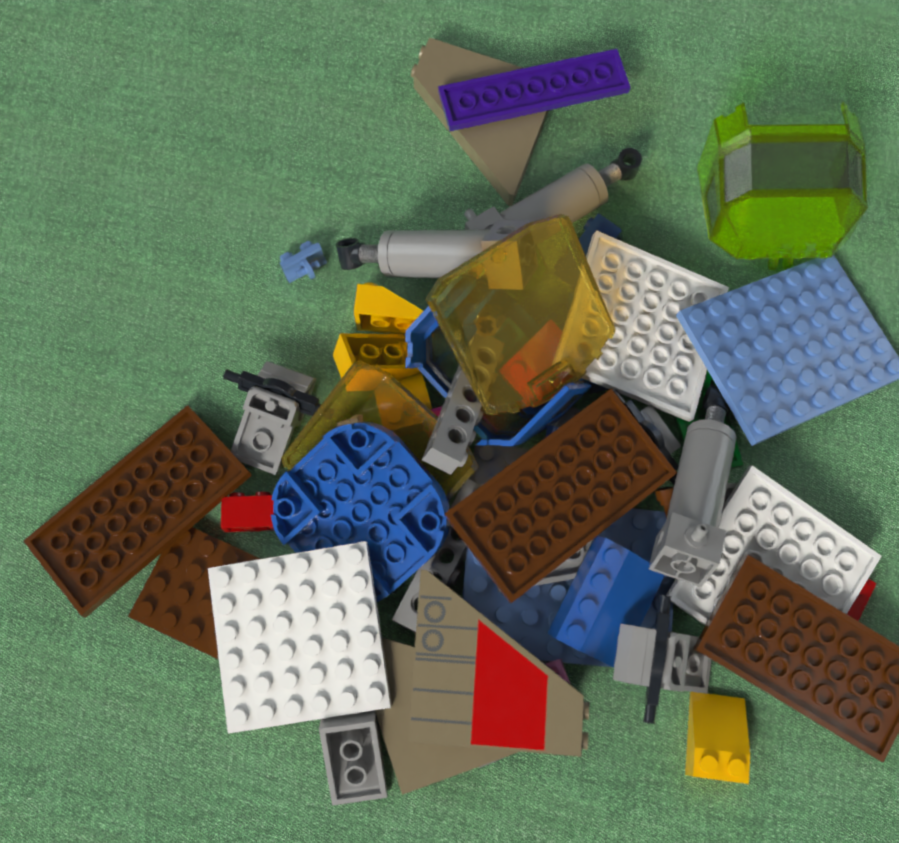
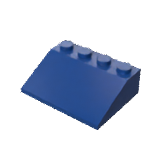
M596 536L547 634L614 668L620 624L641 626L665 575L649 570L650 562L605 537Z

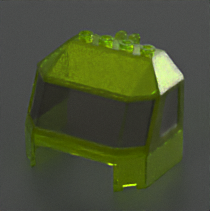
M844 101L840 107L845 124L749 125L744 102L736 106V111L725 117L722 114L713 120L697 166L710 241L736 259L753 260L769 258V270H775L778 267L779 258H783L782 267L784 270H787L793 266L794 258L825 259L832 257L847 242L867 211L868 205L865 141L859 118L848 110V106Z

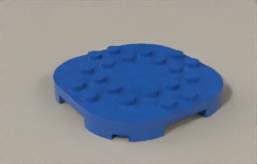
M355 422L339 426L323 436V440L291 470L286 471L281 476L272 494L271 500H274V514L271 515V519L283 545L289 544L295 553L367 541L376 601L378 602L396 590L440 550L450 528V523L444 514L450 510V507L440 484L394 432L379 424Z

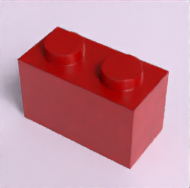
M235 492L231 493L229 497L221 499V529L225 533L275 531L271 515L274 514V500H271V493L256 492L255 496H245L244 493Z

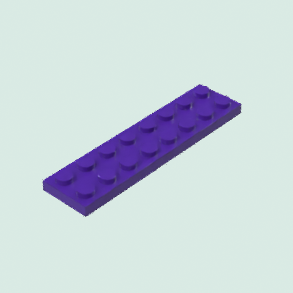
M617 49L438 86V94L450 132L627 94L630 92L631 87Z

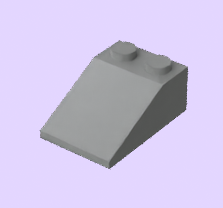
M375 710L321 719L319 733L332 806L387 798L381 735Z

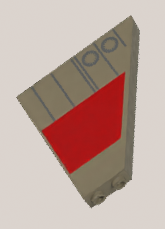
M421 570L408 742L581 757L582 750H588V732H583V720H589V702H584V695L435 575L427 570Z

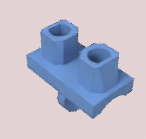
M308 240L301 244V251L293 255L291 252H286L280 255V265L289 283L306 274L311 280L314 279L315 274L313 271L327 263L318 242L313 244Z

